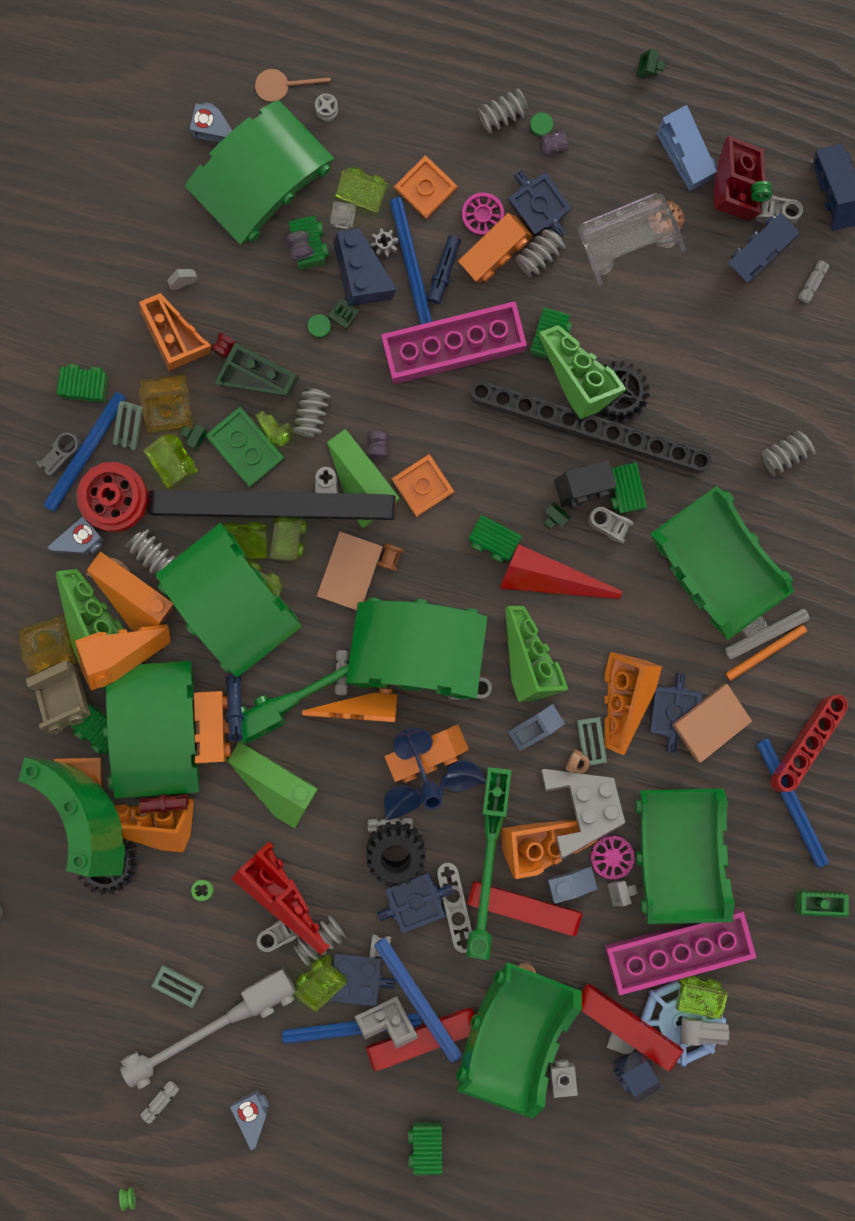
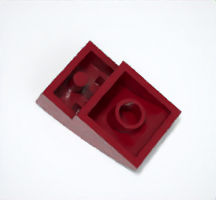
M728 136L723 145L716 172L714 209L750 221L761 214L760 202L752 200L751 186L756 182L766 181L764 149Z

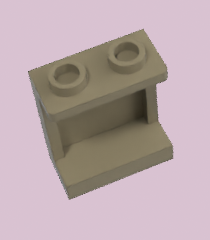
M65 660L26 679L28 688L35 691L43 719V723L39 724L40 730L49 734H58L63 731V728L83 722V719L91 716L76 665Z

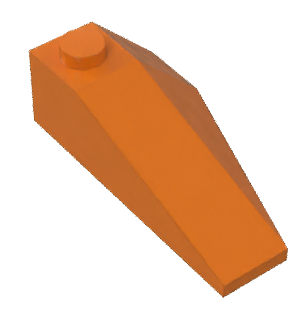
M99 552L87 569L108 600L134 632L138 631L141 627L162 625L175 607L171 600L102 552Z
M167 624L141 627L135 632H127L124 629L119 630L118 634L107 635L106 632H99L75 641L81 670L91 691L115 682L171 643Z
M610 652L605 670V682H608V696H605V704H608V717L605 718L604 746L625 755L656 691L662 666L644 659Z
M379 689V693H370L302 710V715L396 722L398 695L393 694V689Z
M188 799V809L172 810L163 814L161 812L141 814L139 805L130 807L127 804L114 805L122 824V838L162 851L183 853L191 836L193 799Z
M577 820L501 828L502 852L514 879L539 875L551 865L562 862L556 838L557 836L578 833ZM598 839L595 840V841H593V842H591V843H589L586 847H584V848H582V849H580V850H577V851H575V852H573V853L576 854V853H578L579 851H581V850L587 848L588 846H590V845L594 844L595 842H597Z

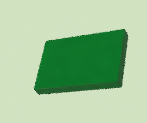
M241 406L205 435L249 488L285 460Z

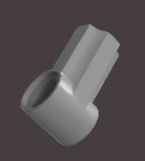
M682 1018L680 1043L695 1046L702 1045V1043L727 1045L729 1040V1025L727 1023L703 1022V1020L697 1018Z

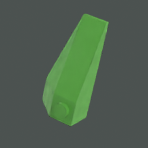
M559 325L539 333V337L568 402L580 419L601 411L625 392L626 388L615 372L608 366L605 368L596 361L597 357L593 353L588 354L579 346V342Z
M346 429L327 442L344 493L390 494L396 496V504L400 502V498ZM357 520L363 529L375 521Z
M78 569L57 571L55 574L70 642L80 664L75 644L76 640L99 632H106L107 635L118 634V631L124 630L118 619L114 620L107 612L108 607L104 602L100 603L93 594L94 589Z
M525 606L506 607L511 681L518 702L537 701L567 691L568 687L562 669L558 662L553 663L547 652L550 650L546 643L543 645L537 636L538 628Z
M240 741L227 761L276 818L296 828L318 791V787Z

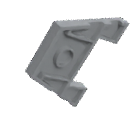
M549 769L541 770L545 792L569 788L579 828L578 833L557 836L556 840L561 859L568 857L573 852L586 847L589 843L600 839L625 824L614 778Z

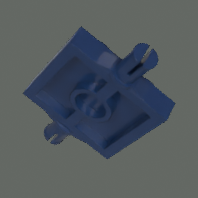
M522 170L518 171L514 177L521 187L508 198L509 203L533 236L549 228H552L559 237L563 236L566 231L559 224V221L563 216L571 212L572 208L546 172L538 178L528 181Z
M676 673L674 687H657L653 698L649 732L668 737L666 751L676 752L677 739L681 738L672 724L698 705L702 698V693L689 691L684 688L686 674Z
M427 872L419 875L416 879L412 878L411 883L406 884L404 881L401 882V886L394 885L386 888L389 908L377 912L380 922L393 917L398 922L401 932L405 933L446 917L442 906V897L454 894V890L451 884L438 889L433 883L430 873Z
M335 953L334 966L331 972L316 971V975L325 976H316V981H329L331 988L330 1001L376 1006L377 995L381 987L395 989V984H387L386 982L395 983L396 979L382 978L380 971L381 958Z

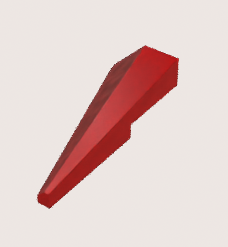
M519 544L499 587L505 590L620 599L623 593L619 589Z
M268 842L235 873L231 880L322 955L330 945L328 943L325 944L318 932L320 929L318 924L313 923L308 914L309 908L293 880H289L282 868L284 864L281 859L277 860L272 851L273 845Z

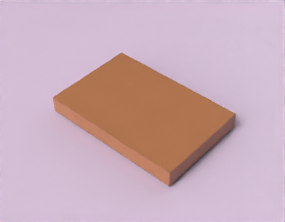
M339 532L317 597L357 611L358 602H364L383 546Z
M723 684L672 724V726L695 760L701 763L750 724L752 720L728 684Z

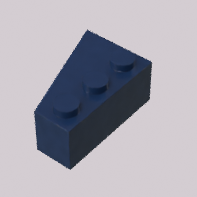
M842 143L817 149L813 166L820 191L824 190L828 199V203L824 205L826 211L831 210L833 221L830 224L831 230L835 231L855 226V169L853 170L851 165L850 153L845 151Z
M774 213L764 223L766 227L761 232L757 230L748 239L749 243L743 249L740 247L731 256L732 259L728 263L747 283H751L801 234L782 213L778 216Z
M361 230L338 231L333 244L348 306L392 300L397 289Z
M635 1049L632 1053L625 1054L613 1061L617 1067L613 1071L626 1093L631 1091L637 1102L661 1089L660 1083L650 1065L638 1050Z

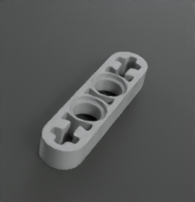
M445 862L437 870L440 888L443 887V883L448 884L446 876H442L441 872H444V867L449 866L450 870H454V873L451 874L452 883L458 882V885H452V889L457 890L460 894L459 900L456 902H450L446 896L443 897L446 915L455 949L458 952L466 953L467 947L463 948L461 944H457V941H460L459 932L454 934L453 930H461L468 927V931L464 930L465 938L468 939V934L472 929L458 869L453 863ZM456 912H461L465 916V921L461 925H455L451 920L452 915Z

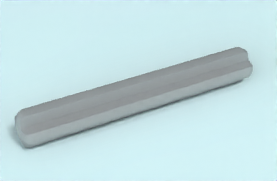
M801 609L725 648V654L729 659H733L810 619L809 614L805 609Z

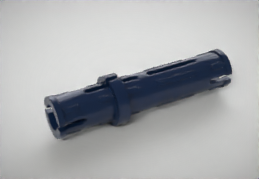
M448 235L438 269L431 279L433 283L427 300L431 303L440 304L445 287L449 285L450 280L448 278L461 243L459 237Z
M229 675L226 677L228 740L234 742L236 734V742L243 739L242 722L244 721V714L241 711V677L235 676L233 683V675Z

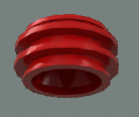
M118 462L101 463L91 468L82 477L77 489V505L82 516L92 526L106 532H123L135 526L144 516L148 506V490L143 479L131 467ZM112 478L111 483L104 482V480ZM123 481H128L129 487L127 489L121 488ZM98 488L97 496H94V492ZM109 491L115 494V498L111 501L106 498ZM126 498H132L130 506L125 505ZM97 505L103 506L104 509L101 513L96 512ZM117 509L120 511V516L113 517L112 512Z

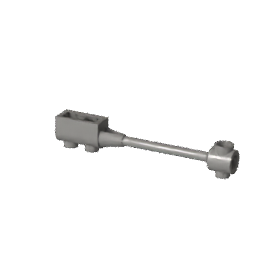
M282 967L245 988L241 992L244 1000L230 1009L226 1015L153 1057L139 1056L138 1052H135L121 1060L122 1066L120 1070L128 1086L131 1088L137 1086L138 1090L151 1083L149 1078L153 1076L154 1066L227 1024L252 1016L256 1017L259 1014L262 1018H265L274 1012L273 1006L278 1003L285 1006L294 1001L293 995L297 991L286 969Z

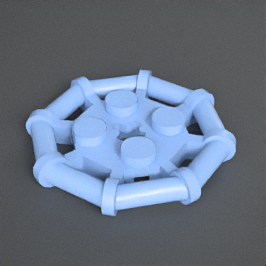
M683 978L655 990L651 989L648 992L649 997L640 1019L650 1026H658L663 1035L684 1050L677 1063L681 1066H686L696 1059L710 1053L713 1054L716 1051V1044L702 1043V1047L686 1053V1047L691 1045L680 1043L681 1025H676L678 1017L697 1018L703 1020V1022L726 1023V1018L723 1017L713 995L714 991L711 988L702 987ZM678 990V997L665 1002L660 998ZM684 990L700 995L701 997L697 1002L689 998H686L684 995ZM658 1001L662 1005L658 1019H651L656 1002ZM705 1002H707L713 1018H706L701 1007Z

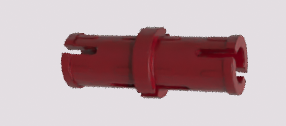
M164 794L160 795V797L141 798L139 800L141 814L150 812H161L163 814L172 810H186L189 806L187 794L178 796H166Z

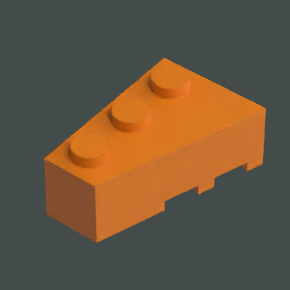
M507 213L458 262L476 282H486L495 274L494 271L498 267L505 265L511 259V256L522 249L534 236L518 217Z
M161 293L139 302V311L168 371L210 354L211 345L196 332L192 325H189L184 320L181 314Z
M223 691L194 693L195 743L197 747L195 763L227 761V756H231L230 742H226V733H228V723L225 719V710H228L227 696H224Z
M457 724L432 735L433 745L431 749L424 754H419L425 774L436 770V765L444 762L446 766L458 761L456 756L466 752L469 748ZM395 752L384 756L395 782L403 779L404 783L417 778L416 773L420 772L415 756L407 760L399 758Z

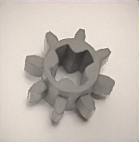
M380 228L378 235L372 234V239L376 242L371 243L370 246L372 249H377V257L382 254L389 258V253L397 252V248L393 245L398 243V238H392V230L384 232ZM386 240L388 246L383 247L381 241Z

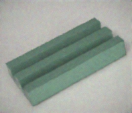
M120 401L113 439L114 445L122 444L124 448L129 446L131 450L137 448L143 412L142 406ZM127 408L123 438H121L124 411ZM135 410L136 415L131 441L128 440L131 425L132 411Z
M600 717L576 720L582 754L587 756L583 724H586L592 758L589 761L590 765L607 763ZM594 722L596 724L601 759L596 757L591 725Z
M162 965L151 986L191 1008L194 1007L204 988L198 982L165 965ZM165 972L166 974L197 989L196 992L164 976L163 973ZM161 980L192 996V1000L159 984V981Z

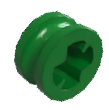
M767 181L754 183L751 186L752 200L765 202L771 199V183Z

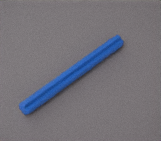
M400 197L390 200V205L420 325L432 322L403 202Z
M119 392L114 393L44 503L46 508L53 512L56 511L117 416L118 404L120 401L126 402L127 398Z
M764 739L757 743V747L771 775H773L780 761L770 741ZM783 775L781 778V784L783 787H786L788 784V780ZM794 790L791 792H780L815 865L819 868L827 865L829 861Z
M387 939L379 940L374 945L377 952L451 1063L457 1061L462 1056L460 1050Z
M419 1014L407 1015L413 1028L421 1026ZM356 1021L283 1030L282 1041L284 1044L360 1035L362 1033Z

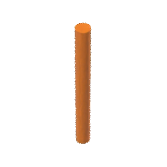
M803 624L725 673L727 679L732 681L807 632Z

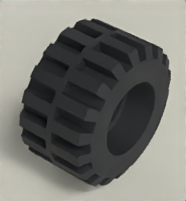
M391 821L386 822V827L384 828L382 825L378 826L377 832L373 831L367 842L366 859L368 868H371L370 873L373 877L377 875V880L381 883L385 880L386 885L389 886L392 883H396V886H401V882L405 881L408 884L411 883V878L416 879L419 876L418 871L422 872L424 868L423 863H425V845L421 834L418 835V830L415 827L410 829V824L406 822L404 826L401 825V821H396L395 825H391ZM392 845L403 846L410 852L404 860L398 862L386 859L382 853L387 847Z

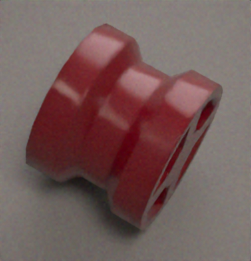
M220 332L217 336V342L211 345V350L222 358L227 359L234 344L237 342Z

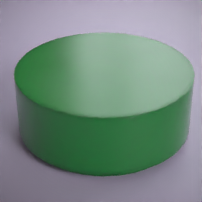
M546 113L535 114L530 123L531 132L537 137H545L551 133L553 127L552 118Z
M317 314L309 319L308 330L313 337L324 338L330 333L331 324L326 316Z

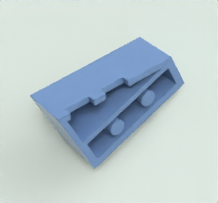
M685 105L663 117L656 134L689 191L712 180L717 172V165L709 155L688 106Z

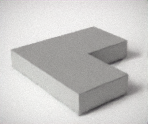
M397 996L355 1016V1021L364 1039L387 1030L396 1049L418 1039Z

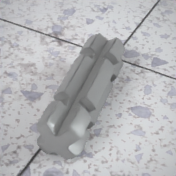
M822 260L818 261L804 285V289L798 296L800 301L804 303L811 301L813 293L816 292L825 273L829 269L828 263Z
M337 651L336 660H338V663H336V671L348 665L349 651ZM347 676L336 681V695L348 694V686H346Z
M411 818L400 820L401 825L404 826L406 822L410 824V829H413V820ZM370 819L367 823L368 832H377V827L380 825L383 828L386 827V822L391 821V825H395L399 819H381V821Z
M169 1081L164 1086L165 1090H161L149 1104L150 1108L146 1107L141 1113V1117L146 1123L151 1124L157 1117L156 1114L159 1115L172 1100L170 1097H174L179 1092V1088L174 1082Z

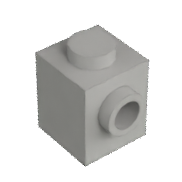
M560 1059L554 1061L555 1064H549L554 1098L578 1096L573 1062H569L567 1059Z

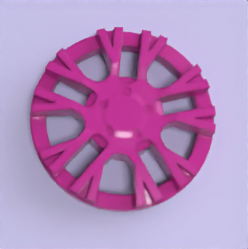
M489 193L472 195L466 200L462 209V220L465 227L478 236H485L490 231L488 230L487 223H492L494 226L498 223L491 220L492 217L499 221L504 217L502 203L497 197ZM480 197L488 198L487 203L481 204ZM474 199L478 204L477 207L472 202ZM494 201L495 204L490 208L489 204ZM467 206L473 208L474 212H466ZM499 208L501 214H493L492 210ZM474 216V219L467 221L466 218ZM473 222L478 223L476 229L470 226ZM480 224H484V231H480Z
M615 835L605 836L599 839L593 846L591 863L594 870L600 876L607 879H619L626 876L632 869L634 851L625 839ZM614 839L621 841L618 848L613 846ZM606 840H609L611 848H607ZM600 844L605 848L604 853L596 851ZM626 845L628 849L621 853L619 850ZM630 853V861L623 860V855ZM595 856H603V860H595ZM604 862L606 866L600 871L596 865ZM624 862L628 867L625 869L619 864ZM608 866L612 867L610 875L606 874ZM618 866L622 873L615 875L614 869Z

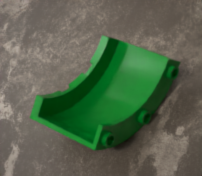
M279 100L260 109V115L254 120L249 117L230 132L209 153L212 158L205 166L200 164L185 184V187L240 245L247 241L253 242L260 235V229L283 204L287 205L295 197L294 194L319 176L324 177L330 171V164L334 160V157Z
M716 486L650 535L660 554L670 561V570L700 611L704 609L709 614L711 624L729 640L791 595L794 589L791 584L793 579L786 570L782 571L760 547L758 537L753 532L750 533L733 505V502H735L733 496L727 490L724 492Z
M219 523L155 575L160 582L158 587L164 595H168L174 606L188 623L185 625L187 630L193 636L197 635L220 661L219 664L226 673L231 671L236 677H239L299 630L302 625L294 611L277 594L274 595L266 586V580L258 570L250 566L245 559L247 555L238 544L234 535Z
M368 598L367 601L358 602L346 684L361 688H388V685H396L404 690H435V694L461 700L477 699L487 616L478 614L476 609L466 608L461 610L432 605L422 599H415L414 602L381 601L378 598Z
M192 662L139 664L115 682L104 686L103 690H106L107 725L103 726L104 740L108 739L111 775L108 776L109 789H113L115 799L200 792L198 763H195L197 750H195L194 738L196 732L192 704L194 703Z
M24 757L18 781L26 783L43 793L55 806L64 823L68 840L66 871L87 877L122 876L125 857V845H123L121 830H123L122 824L113 802L104 789L86 775L85 772L72 765L60 761Z
M724 789L640 790V800L635 802L636 814H639L640 851L636 852L637 866H641L644 900H641V913L646 914L647 924L733 922L735 903L730 879H726L725 868L728 867L727 845L724 844L723 831H727L728 801Z
M507 962L501 970H497L493 983L487 991L477 1015H473L471 1019V1031L464 1050L461 1067L456 1074V1080L458 1081L457 1091L534 1119L545 1108L546 1090L549 1078L545 1077L548 1063L553 1064L560 1043L557 1042L562 1030L567 1032L573 1020L582 1010V991Z

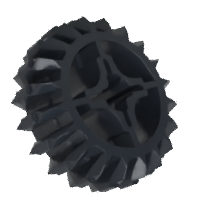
M612 361L611 369L616 375L622 376L620 381L626 390L623 392L624 394L617 397L616 401L613 400L609 405L597 412V415L605 412L604 419L608 420L611 415L613 416V422H617L618 416H620L622 423H625L627 415L633 420L635 413L639 415L642 413L641 407H646L648 404L644 399L650 397V394L644 391L648 390L650 385L642 384L647 377L642 376L639 378L640 368L634 372L632 371L634 364L631 363L628 368H625V361H621L620 366L617 367V363ZM629 379L635 385L637 396L633 395L634 392L629 390L627 386ZM620 401L634 403L628 408H615Z
M126 839L123 841V845H125V866L122 876H107L111 878L112 882H104L96 877L79 875V880L87 879L83 886L88 887L90 884H93L91 888L93 893L100 887V895H104L107 889L109 894L113 895L115 887L121 892L124 890L122 883L129 886L131 882L127 877H136V874L130 870L139 868L138 864H132L133 860L139 858L138 855L131 856L130 852L136 849L135 846L129 849L126 847L130 840Z

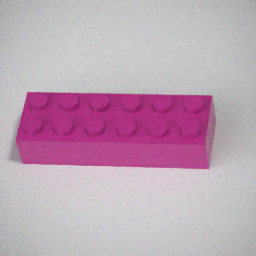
M515 301L381 334L393 384L525 352L527 347Z
M740 909L734 910L733 922L685 923L604 945L615 988L619 995L756 958L744 912Z

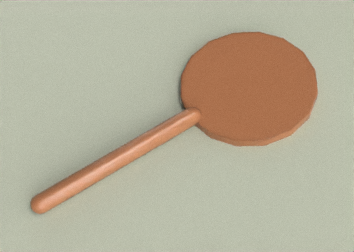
M268 69L258 75L255 89L258 96L264 101L275 102L277 100L280 101L286 96L289 86L327 83L331 79L319 78L288 81L287 77L279 70Z

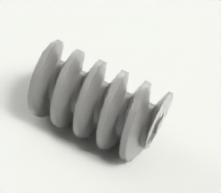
M518 88L514 90V95L511 92L506 93V99L500 96L497 102L492 100L489 106L483 104L481 110L477 108L481 123L489 134L492 133V125L499 130L501 121L507 126L509 117L513 122H516L517 113L521 118H524V110L528 111L527 102Z
M551 229L543 230L541 233L542 237L537 236L535 243H529V249L524 248L522 255L519 254L515 257L518 266L529 277H532L531 272L537 275L540 274L538 266L546 268L545 259L551 263L553 262L551 254L560 255L557 250L558 247L562 250L566 249L562 239Z
M306 387L304 389L307 391L301 393V397L305 400L299 402V406L303 409L297 410V415L301 418H296L294 421L299 427H293L292 432L300 436L316 439L314 434L322 433L316 426L324 424L318 418L319 416H326L321 407H328V404L323 399L330 398V395L321 390Z
M797 431L794 433V436L786 437V441L781 440L778 442V445L770 446V450L764 449L762 457L766 468L775 477V469L780 473L784 472L783 464L791 468L790 460L798 464L800 463L799 455L803 459H807L806 451H809L812 455L816 454L809 438L802 432Z
M147 529L136 534L125 545V548L131 547L130 553L132 555L138 553L136 559L138 561L144 560L143 566L145 568L151 566L149 572L155 574L173 561L175 556L167 558L166 555L169 550L160 551L162 543L154 545L153 542L156 537L147 538L149 533Z
M329 915V924L327 925L321 921V930L318 932L325 944L328 943L330 945L329 949L332 950L335 948L333 941L341 944V935L345 938L346 936L338 923ZM298 937V946H293L303 962L310 966L312 964L311 958L317 961L319 954L308 943Z

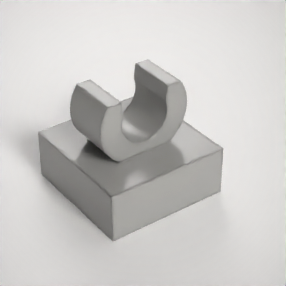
M625 881L607 883L613 906L632 904L630 896L638 894L635 884L631 886L626 885Z

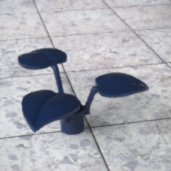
M408 728L407 730H402L394 739V751L403 760L415 756L424 784L420 792L416 788L411 790L410 787L405 785L390 789L384 796L386 820L405 815L418 808L421 803H423L426 809H437L442 804L441 796L444 795V785L450 791L460 792L479 784H485L486 778L476 764L460 760L448 766V774L442 775L440 787L434 782L427 781L419 754H424L431 749L433 745L432 737L427 731L422 729Z

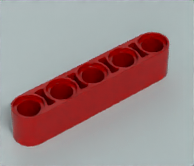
M828 696L820 702L772 775L770 784L775 791L791 792L797 788L846 713L848 702L844 696ZM832 700L837 704L836 711H833L831 708ZM820 719L825 723L824 730L819 728L818 722ZM807 738L812 740L813 746L811 749L806 745ZM795 757H798L800 760L799 768L794 766L793 760ZM783 775L788 780V784L786 787H783L781 784V778Z
M473 881L467 901L468 905L479 908L482 883ZM491 886L488 911L571 936H577L583 913Z
M587 983L583 988L582 1012L665 1070L672 1071L684 1052L678 1044L593 985Z
M469 1007L439 1018L452 1040L456 1042L469 1037L471 1031L470 1022L475 1012L473 1007ZM423 1024L420 1027L414 1028L418 1039L397 1049L390 1037L373 1043L365 1049L373 1071H378L440 1048L427 1026Z

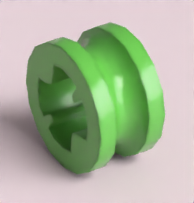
M207 880L195 882L191 889L192 896L198 901L208 900L214 891L212 884ZM198 885H207L208 890L206 891H208V894L206 896H198L196 892L199 891L197 890Z
M133 1187L128 1188L127 1191L124 1189L119 1190V1203L122 1211H126L128 1207L131 1210L135 1209Z

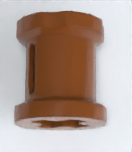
M385 543V551L381 561L378 562V566L396 572L397 562L404 550Z

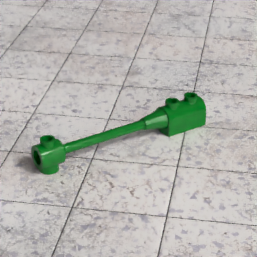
M349 664L297 692L269 699L264 695L255 699V706L247 710L246 706L241 707L244 721L242 722L243 739L240 742L247 745L286 724L283 714L297 705L300 700L347 676Z
M488 767L483 807L487 842L477 927L468 934L466 957L490 959L492 935L486 931L496 840H498L504 818H506L512 771L508 769Z

